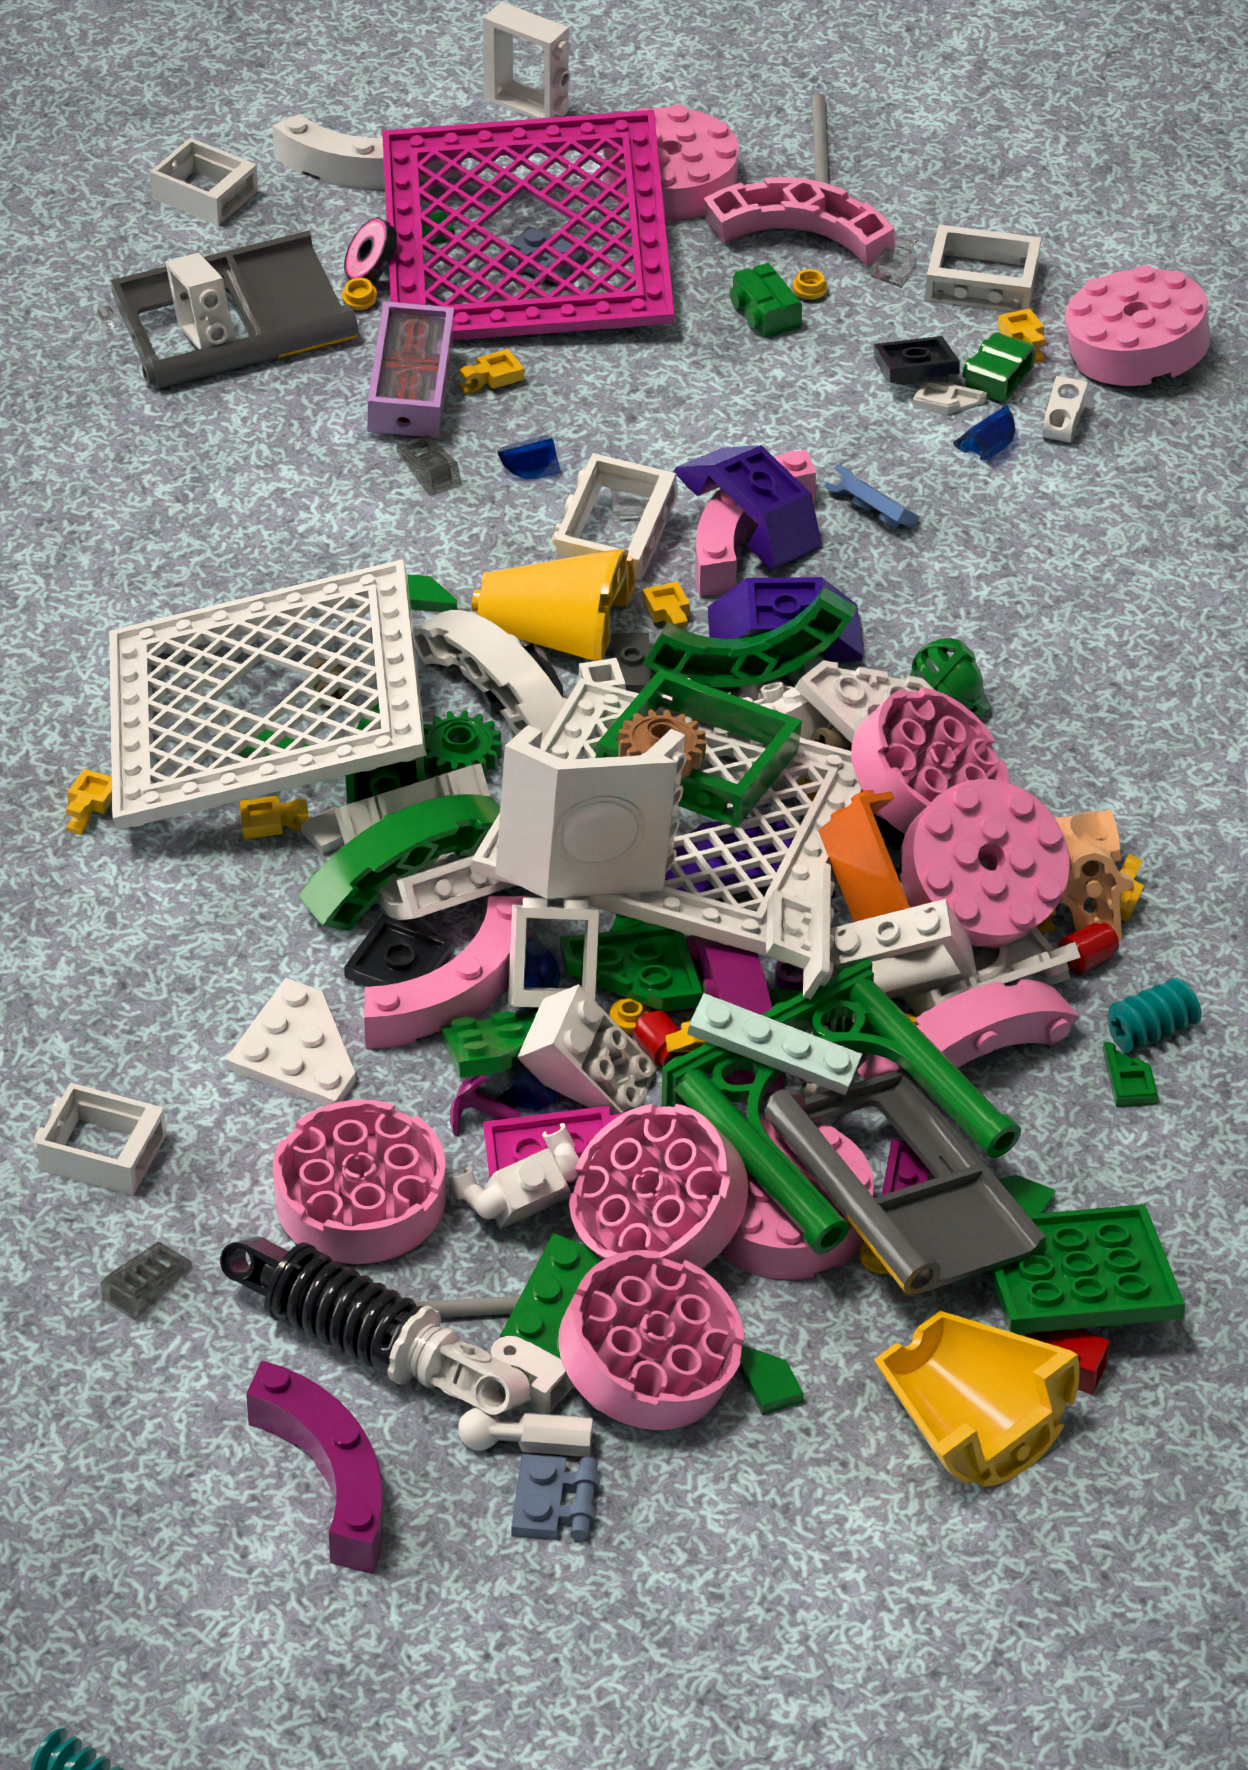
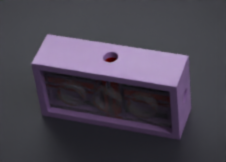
M383 301L368 396L367 432L439 438L453 344V307Z

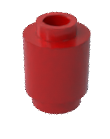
M1105 922L1100 924L1091 923L1062 938L1058 945V948L1073 942L1076 943L1080 958L1067 964L1069 971L1072 970L1076 975H1081L1110 960L1114 952L1119 949V939L1115 930Z
M664 1011L648 1012L637 1020L633 1031V1038L658 1067L665 1066L677 1056H684L689 1053L668 1052L665 1036L680 1031V1029Z

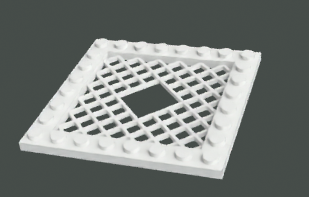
M403 559L109 631L112 815L117 830L139 827L145 823L165 818H176L190 812L217 808L224 804L244 799H255L261 795L282 790H292L302 785L323 780L329 781L340 776L360 771H371L377 767L398 762H409L415 758L427 756L408 577ZM360 607L352 615L342 612L346 608L354 609ZM370 611L371 621L362 619ZM309 617H321L315 624L305 621ZM333 619L343 621L335 630L325 628ZM354 625L363 628L355 637L345 635ZM272 626H284L278 633L268 630ZM296 628L306 631L297 640L287 637ZM316 634L326 637L317 646L307 644ZM371 634L373 635V644L364 641ZM235 635H239V636L247 635V636H246L242 641H240V642L231 639V638L234 637ZM259 637L268 639L259 649L250 646ZM336 641L346 644L337 653L327 650ZM279 643L288 646L279 656L270 653ZM198 644H210L203 651L194 648ZM222 646L231 648L222 658L213 655ZM355 648L365 651L356 660L346 657ZM299 650L308 653L299 662L290 660ZM162 653H173L166 660L157 657ZM241 653L251 655L242 664L232 662ZM185 655L194 657L185 667L176 664ZM375 656L376 667L366 664ZM318 657L328 660L319 669L309 666ZM261 659L310 676L264 718L215 701ZM204 662L213 664L204 674L195 671ZM338 664L348 667L339 676L329 674ZM151 665L157 666V668L151 672ZM224 668L233 671L223 681L214 678ZM167 671L176 673L167 683L158 680ZM357 671L368 674L359 683L349 681ZM186 678L196 680L186 690L177 687ZM377 679L378 690L369 688V686ZM320 680L330 683L320 693L311 690ZM206 684L215 687L205 697L196 694ZM152 687L155 688V689H158V691L155 692L153 695H152ZM340 687L350 690L340 700L330 697ZM168 694L177 696L168 706L158 703ZM360 694L370 697L360 707L350 704ZM302 696L311 699L302 709L292 706ZM187 701L196 703L187 713L178 710ZM379 703L380 714L370 711ZM321 704L331 706L322 716L312 713ZM206 708L216 711L207 720L197 717ZM153 711H156L159 714L153 718ZM341 711L351 714L343 723L332 720ZM283 713L293 716L284 725L274 722ZM226 715L235 718L226 727L217 725ZM169 717L178 720L169 729L159 726ZM361 718L372 721L362 731L353 728ZM303 720L313 723L304 733L294 730ZM245 722L255 725L245 735L236 732ZM188 724L198 727L188 737L179 734ZM323 727L334 730L324 740L314 737ZM265 729L275 732L265 742L255 739ZM208 731L217 734L207 744L198 741ZM153 734L160 736L153 742ZM285 736L295 740L286 749L275 746ZM227 738L237 741L227 751L217 748ZM170 740L179 743L170 753L160 750ZM305 744L311 745V746H307V747L301 748V747L304 746ZM246 746L257 749L247 759L237 755ZM189 748L198 750L189 760L180 758ZM267 753L272 754L270 756L263 757ZM208 755L219 758L208 768L199 765ZM154 758L161 760L154 766ZM171 764L180 767L170 777L160 774Z
M580 678L543 739L541 750L563 759H582L584 754L588 758H595L596 753L593 749L596 748L597 742L602 738L593 739L597 731L603 736L608 731L606 726L613 725L636 698L638 693ZM660 706L656 714L663 715V712L669 709ZM670 710L672 717L680 715V713ZM685 716L686 723L697 721L698 730H705L707 745L704 760H708L714 767L702 770L708 774L717 777L721 776L722 779L738 784L739 781L736 782L730 773L742 770L748 771L767 748V745ZM800 737L797 754L774 781L783 780L789 788L774 792L770 787L749 813L752 818L745 819L738 828L725 824L674 837L673 848L683 845L689 854L675 858L670 870L676 878L665 881L664 891L566 897L564 899L589 900V906L603 909L607 912L617 913L642 920L646 923L656 924L681 931L685 934L695 935L720 942L724 945L768 956L766 955L767 903L769 897L776 889L805 901V888L821 863L830 864L829 856L818 830L831 820L830 815L833 812L849 806L852 803L851 798L863 792L851 761L852 751ZM726 755L737 759L738 762L723 765L718 757ZM803 776L814 782L799 786L793 777ZM818 791L813 802H811L806 794ZM797 797L802 804L787 809L781 800ZM728 803L727 808L732 810L733 804ZM771 803L777 810L776 812L762 815L756 806ZM499 813L472 858L471 873L514 884L495 875ZM806 814L801 825H799L794 817ZM785 820L790 827L789 829L775 832L769 823ZM759 826L765 833L762 836L749 838L744 830ZM734 832L740 840L724 845L718 836ZM794 837L788 849L782 840ZM709 839L715 847L698 851L693 843ZM772 843L778 850V852L763 856L757 847ZM747 849L753 857L752 859L737 862L731 853ZM722 856L728 864L712 869L706 860ZM782 861L777 872H775L770 864ZM696 863L702 870L701 872L686 875L680 866ZM760 867L766 876L750 879L745 870ZM734 873L741 881L724 886L718 877ZM709 880L715 888L699 893L693 884ZM770 885L763 897L757 888ZM684 887L687 892L675 888ZM748 891L754 899L738 904L732 895ZM721 897H722L723 900H724L726 903L720 902V901H716V900H713V899H717V898H721Z

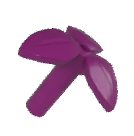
M485 1075L466 1077L460 1084L456 1098L452 1102L450 1125L454 1136L459 1137L458 1126L463 1110L470 1107L498 1120L519 1117L521 1111L475 1091L487 1080Z

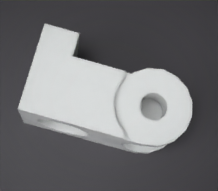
M1056 376L1044 419L1043 438L1066 443L1072 442L1076 426L1079 424L1081 415H1083L1086 407L1088 382ZM1072 389L1078 393V396L1073 399L1060 397L1061 390Z
M505 1336L493 1343L491 1356L521 1370L527 1376L530 1384L531 1408L540 1414H549L572 1389V1382L560 1358L516 1336Z

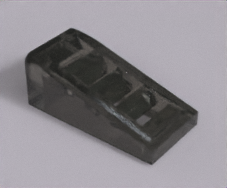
M427 435L396 447L398 455L429 496L461 487L462 482L458 462L430 436ZM428 451L427 453H424V454H422V455L415 456L416 454H420V453H423V452Z
M158 1241L112 1271L100 1282L102 1300L136 1321L192 1267V1261ZM161 1256L173 1264L167 1267L156 1259ZM150 1266L160 1273L156 1275L146 1268ZM140 1275L148 1281L143 1282L137 1277ZM132 1285L136 1289L131 1290L130 1288H128V1286Z

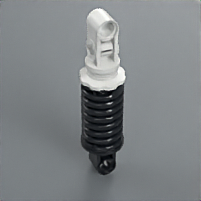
M256 1236L230 1243L222 1250L220 1265L223 1273L229 1279L265 1296L264 1308L268 1317L276 1321L290 1322L293 1327L305 1331L309 1336L319 1338L324 1344L332 1345L340 1352H346L351 1358L360 1360L368 1367H374L378 1372L389 1377L390 1380L399 1385H403L413 1377H416L419 1383L427 1388L437 1386L444 1393L464 1400L491 1415L524 1404L529 1397V1380L521 1370L494 1358L480 1347L460 1340L458 1332L450 1328H441V1315L439 1311L429 1305L417 1306L413 1299L409 1297L402 1298L398 1291L394 1289L388 1290L380 1282L374 1283L367 1275L360 1276L357 1270L346 1268L340 1261H333L330 1256L318 1251L315 1246L307 1242L299 1243L290 1251H287L264 1237ZM246 1252L248 1253V1255H249V1257H250V1261H251V1264H250V1265L248 1264V1262H247V1260H246ZM499 1383H501L505 1389V1399L499 1393Z

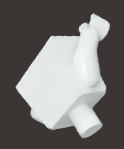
M564 1123L559 1124L561 1129L550 1135L546 1131L543 1132L542 1136L548 1149H544L493 1173L484 1188L477 1185L473 1170L470 1167L463 1169V1175L452 1176V1174H449L448 1179L454 1198L464 1199L482 1218H494L499 1229L568 1199L569 1193H572L568 1183L575 1182L578 1172L575 1170L579 1157L574 1149L575 1143Z

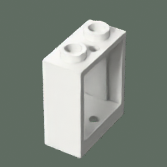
M189 138L150 171L152 199L219 226L258 192L257 164ZM193 172H197L217 180L219 183L208 192L183 182V180Z
M199 253L166 261L177 322L184 334L199 350L235 341L224 282L219 273ZM186 292V298L181 299L180 294Z
M524 897L523 905L512 904L508 1003L512 1007H540L544 998L569 989L524 987L527 918L585 920L582 988L595 1001L599 910L594 907H588L589 900L564 899V906H547L548 899Z
M70 1083L62 1098L58 1097L54 1101L51 1117L45 1128H39L36 1133L33 1149L38 1155L39 1170L134 1196L167 1135L164 1107ZM79 1120L131 1134L118 1159L65 1146Z

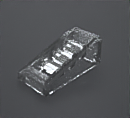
M1210 347L1196 365L1178 375V377L1235 405H1238L1248 396V377ZM1226 378L1230 381L1227 384H1225L1224 382H1222V380ZM1237 384L1244 387L1237 393L1232 390Z

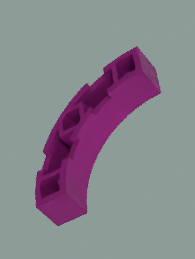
M695 935L686 937V944L691 959L695 961V967L704 978L703 990L705 994L760 1015L771 1010L770 996L758 953L724 945L720 942ZM738 1070L727 1075L723 1080L732 1085L753 1084L756 1076L750 1071ZM781 1074L765 1093L785 1089L784 1074Z
M262 1360L246 1393L249 1426L272 1433L294 1446L297 1444L315 1461L316 1467L324 1476L336 1501L334 1517L328 1532L330 1563L374 1574L383 1541V1496L379 1465L365 1431L353 1414L323 1387L292 1370Z

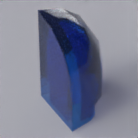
M1005 405L970 428L955 440L953 444L964 453L970 450L981 456L980 460L989 459L1007 448L1013 441L1016 430L1014 416L1009 406Z
M547 434L512 443L497 450L502 465L518 477L540 479L561 473L553 438Z
M528 938L525 945L524 987L558 988L561 973L555 955L542 942Z
M523 1064L508 1081L496 1100L514 1109L521 1107L526 1109L534 1108L535 1111H540L553 1103L559 1092L543 1085Z

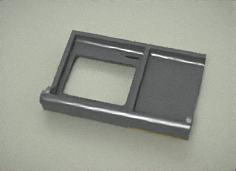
M309 230L203 257L223 278L225 292L231 295L250 337L169 358L158 359L138 316L142 312L174 304L166 266L111 280L114 300L143 363L142 373L147 385L153 384L156 390L358 338V324L354 311L349 304L340 305L313 248ZM186 292L180 294L181 299L187 296Z
M904 1068L850 1084L846 1096L829 1090L804 1098L796 1089H782L772 1094L767 1101L764 1113L766 1119L906 1294L917 1295L1025 1259L1037 1252L1045 1243L1047 1237L917 1081ZM868 1106L877 1107L935 1178L874 1198L814 1123Z

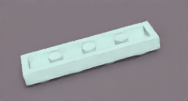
M705 993L702 995L687 1031V1034L845 1096L862 1056L861 1053Z

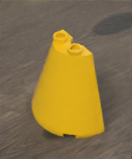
M614 549L484 572L481 580V590H474L472 596V612L478 613L479 616L486 618L509 635L513 634L520 640L593 661L602 660L610 644V609L612 605L627 607L635 588L632 556H628L629 550Z
M943 1311L937 1312L917 1327L912 1337L913 1342L910 1345L903 1347L897 1342L874 1359L878 1369L945 1469L961 1482L966 1484L969 1482L979 1483L983 1487L998 1485L1013 1479L1030 1468L1046 1453L1065 1426L1059 1420L1066 1404H1074L1079 1384L1078 1355L1073 1351Z

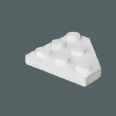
M825 660L801 677L795 685V688L851 743L859 725L896 691L904 688L906 692H918L921 688L934 690L923 678L908 676L906 680L888 677V672L864 667H858L856 671L838 668V663Z
M288 978L284 979L225 1059L226 1069L324 1106L343 1101L356 1083L354 1068L323 992Z

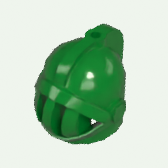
M953 638L938 639L926 644L917 652L912 662L911 676L923 678L934 690L946 694L963 704L977 717H982L990 709L991 705L983 691V677L976 663L975 654L965 643ZM947 652H953L954 654L949 657Z

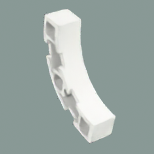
M301 114L272 125L274 157L284 165L301 174L307 172L318 176L321 181L334 185L358 189L385 190L382 138L359 137L335 132L315 124ZM432 161L426 168L436 174L446 165L440 161ZM452 170L443 179L447 180L460 174ZM419 173L420 182L425 184L429 179Z
M463 610L444 611L413 628L415 648L424 664H440L447 667L456 664L460 666L459 668L466 678L483 692L491 690L506 708L500 712L516 735L527 725H530L542 731V743L567 699L561 697L549 677L522 647L516 636L513 634L509 635L484 617Z

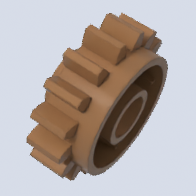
M649 710L648 716L644 717L636 713L634 714L633 722L625 720L623 722V729H619L618 756L642 755L669 730H676L686 735L684 753L687 759L681 773L682 779L689 776L693 768L699 769L701 767V761L705 759L706 753L705 730H698L697 721L686 723L685 714L672 717L670 710H665L663 715H657L654 710Z

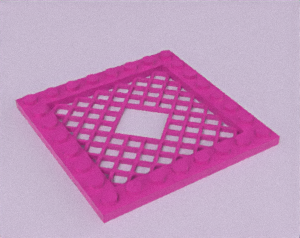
M654 110L382 130L387 222L391 223V226L395 227L397 232L396 249L392 260L389 262L391 302L427 305V301L433 306L453 307V341L675 324ZM602 148H610L617 152L608 161L597 155ZM572 150L582 154L574 163H571L562 156ZM534 153H542L548 157L539 166L528 160ZM500 156H508L514 160L505 169L494 162ZM623 157L625 171L615 166ZM467 158H473L480 162L471 171L459 165ZM589 160L601 166L592 175L580 168ZM432 161H440L446 165L436 174L426 168ZM555 162L566 168L558 177L546 171ZM520 165L532 171L523 180L512 174ZM487 167L498 174L489 182L478 177ZM452 170L464 176L455 185L443 179ZM607 171L619 177L610 186L599 180ZM419 173L429 179L421 187ZM572 174H576L585 180L577 188H573L564 182ZM539 176L550 182L542 191L530 185ZM504 179L516 185L507 194L496 188ZM471 181L481 187L473 196L461 190ZM625 183L628 197L617 191ZM436 184L447 190L438 199L427 193ZM591 185L603 191L594 200L583 194ZM557 187L568 193L560 202L548 196ZM523 190L571 219L529 257L481 227ZM488 193L500 199L491 208L480 202ZM454 195L465 201L456 211L445 204ZM610 196L621 202L613 211L601 205ZM421 198L431 204L422 213ZM575 199L587 205L578 214L567 208ZM471 207L484 213L474 222L463 216ZM628 207L630 222L619 216ZM438 209L449 216L440 224L428 218ZM594 210L605 216L596 226L584 219ZM455 221L467 227L458 236L446 230ZM612 221L624 228L615 237L603 231ZM422 224L432 229L424 238ZM578 224L589 231L580 240L568 233ZM474 232L485 238L476 248L464 241ZM630 233L632 248L621 242ZM439 235L451 241L442 250L430 244ZM595 236L608 242L599 251L587 245ZM561 238L573 245L564 254L552 247ZM491 244L504 250L495 259L483 253ZM457 246L469 253L459 262L448 256ZM614 247L626 254L617 263L605 256ZM424 250H426L427 252H429V253H431L432 255H434V256H433L428 262H426L425 264H424ZM579 250L591 256L582 266L570 259ZM545 252L557 259L548 268L536 262ZM510 255L522 262L513 271L501 265ZM475 258L487 264L478 273L466 267ZM631 260L634 261L635 274L624 268ZM440 261L452 267L443 276L431 270ZM597 262L610 268L601 277L589 271ZM563 264L575 271L566 280L554 273ZM528 267L540 273L531 283L519 276ZM493 270L505 276L496 285L484 279ZM459 272L470 278L461 288L450 282ZM617 273L629 280L620 289L608 283ZM425 275L435 281L427 290ZM581 276L593 282L584 292L572 285ZM547 278L559 285L550 294L538 288ZM512 281L524 288L515 297L503 291ZM477 284L488 290L479 300L468 293ZM636 285V291H629ZM442 287L454 293L444 303L433 296ZM600 288H603L604 290L609 292L594 294ZM566 290L573 294L571 296H560ZM530 293L538 297L532 299H524ZM495 296H498L499 298L504 300L489 302ZM461 298L468 302L467 304H455Z

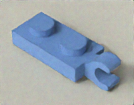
M841 465L835 466L834 469L842 474V481L838 485L826 481L825 487L829 491L838 495L852 493L854 495L851 500L853 503L869 512L872 507L881 511L878 518L896 529L900 523L911 529L915 527L920 518L919 515L866 482L861 481L854 476L851 470Z

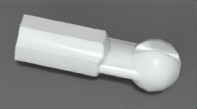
M473 1408L460 1418L458 1435L467 1447L477 1451L486 1450L501 1440L517 1442L522 1452L590 1457L593 1440V1418L524 1413L518 1422L502 1421L496 1414H487L479 1408Z

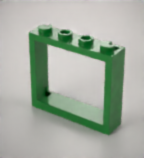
M659 669L597 742L595 758L619 757V748H617L619 729H623V722L625 720L633 722V717L636 713L647 717L649 710L656 712L660 706L767 745V748L738 784L693 768L689 776L681 779L680 786L683 787V794L678 803L679 807L738 828L797 754L802 720ZM663 695L672 697V700L664 698ZM727 803L733 804L732 810L727 808Z

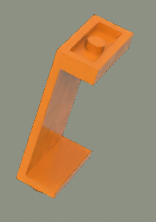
M866 790L854 795L849 806L833 812L830 815L831 820L818 830L853 922L910 908L874 818V814L894 799L892 791L875 794L874 790Z

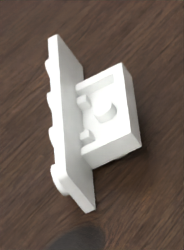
M825 862L821 863L806 886L805 901L775 889L767 903L766 955L774 957L780 962L789 963L804 969L803 997L810 1000L820 985L825 986L828 983L833 972V963L830 962V951L833 946L834 936L830 934V924L834 916V909L830 907V900L835 884L831 881V865Z

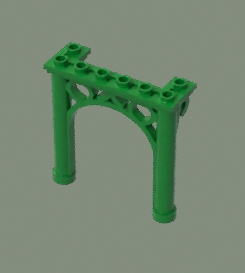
M869 959L841 970L839 974L830 978L825 986L820 985L811 1000L803 997V993L786 1002L776 1004L771 1010L761 1014L804 1032L812 1028V1035L856 1052L878 1055L897 1063L911 1074L991 1158H997L1006 1154L1014 1147L1021 1136V1127L1008 1114H1001L874 983L873 964ZM831 1021V1031H828L823 1025ZM705 1042L701 1047L684 1056L673 1058L668 1064L663 1066L661 1107H675V1104L683 1105L707 1118L737 1149L748 1173L804 1233L803 1239L817 1254H825L835 1249L846 1237L849 1224L769 1138L759 1119L758 1109L762 1097L769 1086L784 1072L768 1065L764 1067L763 1063ZM738 1070H747L756 1076L753 1084L744 1085L728 1084L723 1078ZM733 1102H747V1119L732 1104Z

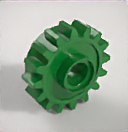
M463 710L459 717H455L451 711H448L446 719L442 720L438 716L432 717L433 726L423 724L427 756H424V770L427 773L433 772L436 776L481 763L486 777L489 769L497 768V759H502L501 731L495 730V723L493 721L483 723V715L480 713L474 718H470L466 710Z

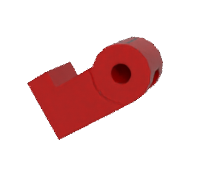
M1054 1330L1026 1334L1028 1338L1076 1353L1079 1361L1078 1390L1093 1395L1108 1365L1110 1340L1081 1330Z

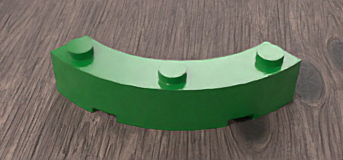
M823 587L815 600L786 624L763 634L736 639H721L697 635L667 622L642 665L656 672L662 669L684 678H690L692 681L701 684H710V687H741L763 683L799 669L821 651L826 650L852 620L857 606Z
M459 794L426 800L396 813H389L379 822L354 837L318 871L314 872L309 878L308 884L299 894V898L322 926L349 931L353 929L367 910L383 896L379 890L396 877H409L435 864L438 858L444 854L454 852L458 857L475 855L499 815L500 806L489 796Z

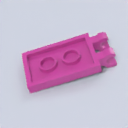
M601 1106L483 1122L489 1179L498 1170L544 1149H548L542 1134L545 1131L548 1135L561 1129L559 1125L561 1123L566 1125L575 1143L574 1149L580 1158L587 1145L601 1129L628 1111L610 1115L609 1107ZM575 1182L568 1183L569 1187L575 1186Z

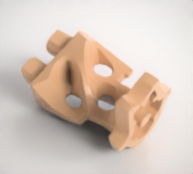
M1112 810L1090 811L1065 817H1054L1064 834L1070 863L1067 886L1060 902L1069 906L1075 932L1091 923L1100 924L1105 922L1115 930L1119 941L1122 940L1120 895L1123 891L1134 888L1132 878L1120 872L1114 863L1121 861L1119 835ZM1088 897L1095 898L1096 908L1091 913L1086 912L1084 909V902Z

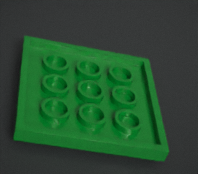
M1146 1204L1027 1214L1047 1237L1045 1243L1037 1252L1025 1259L989 1270L1009 1332L1015 1334H1034L1054 1330L1073 1331L1080 1328L1098 1326L1117 1327L1124 1324L1142 1322L1161 1323L1167 1320L1184 1319L1185 1316L1184 1300Z

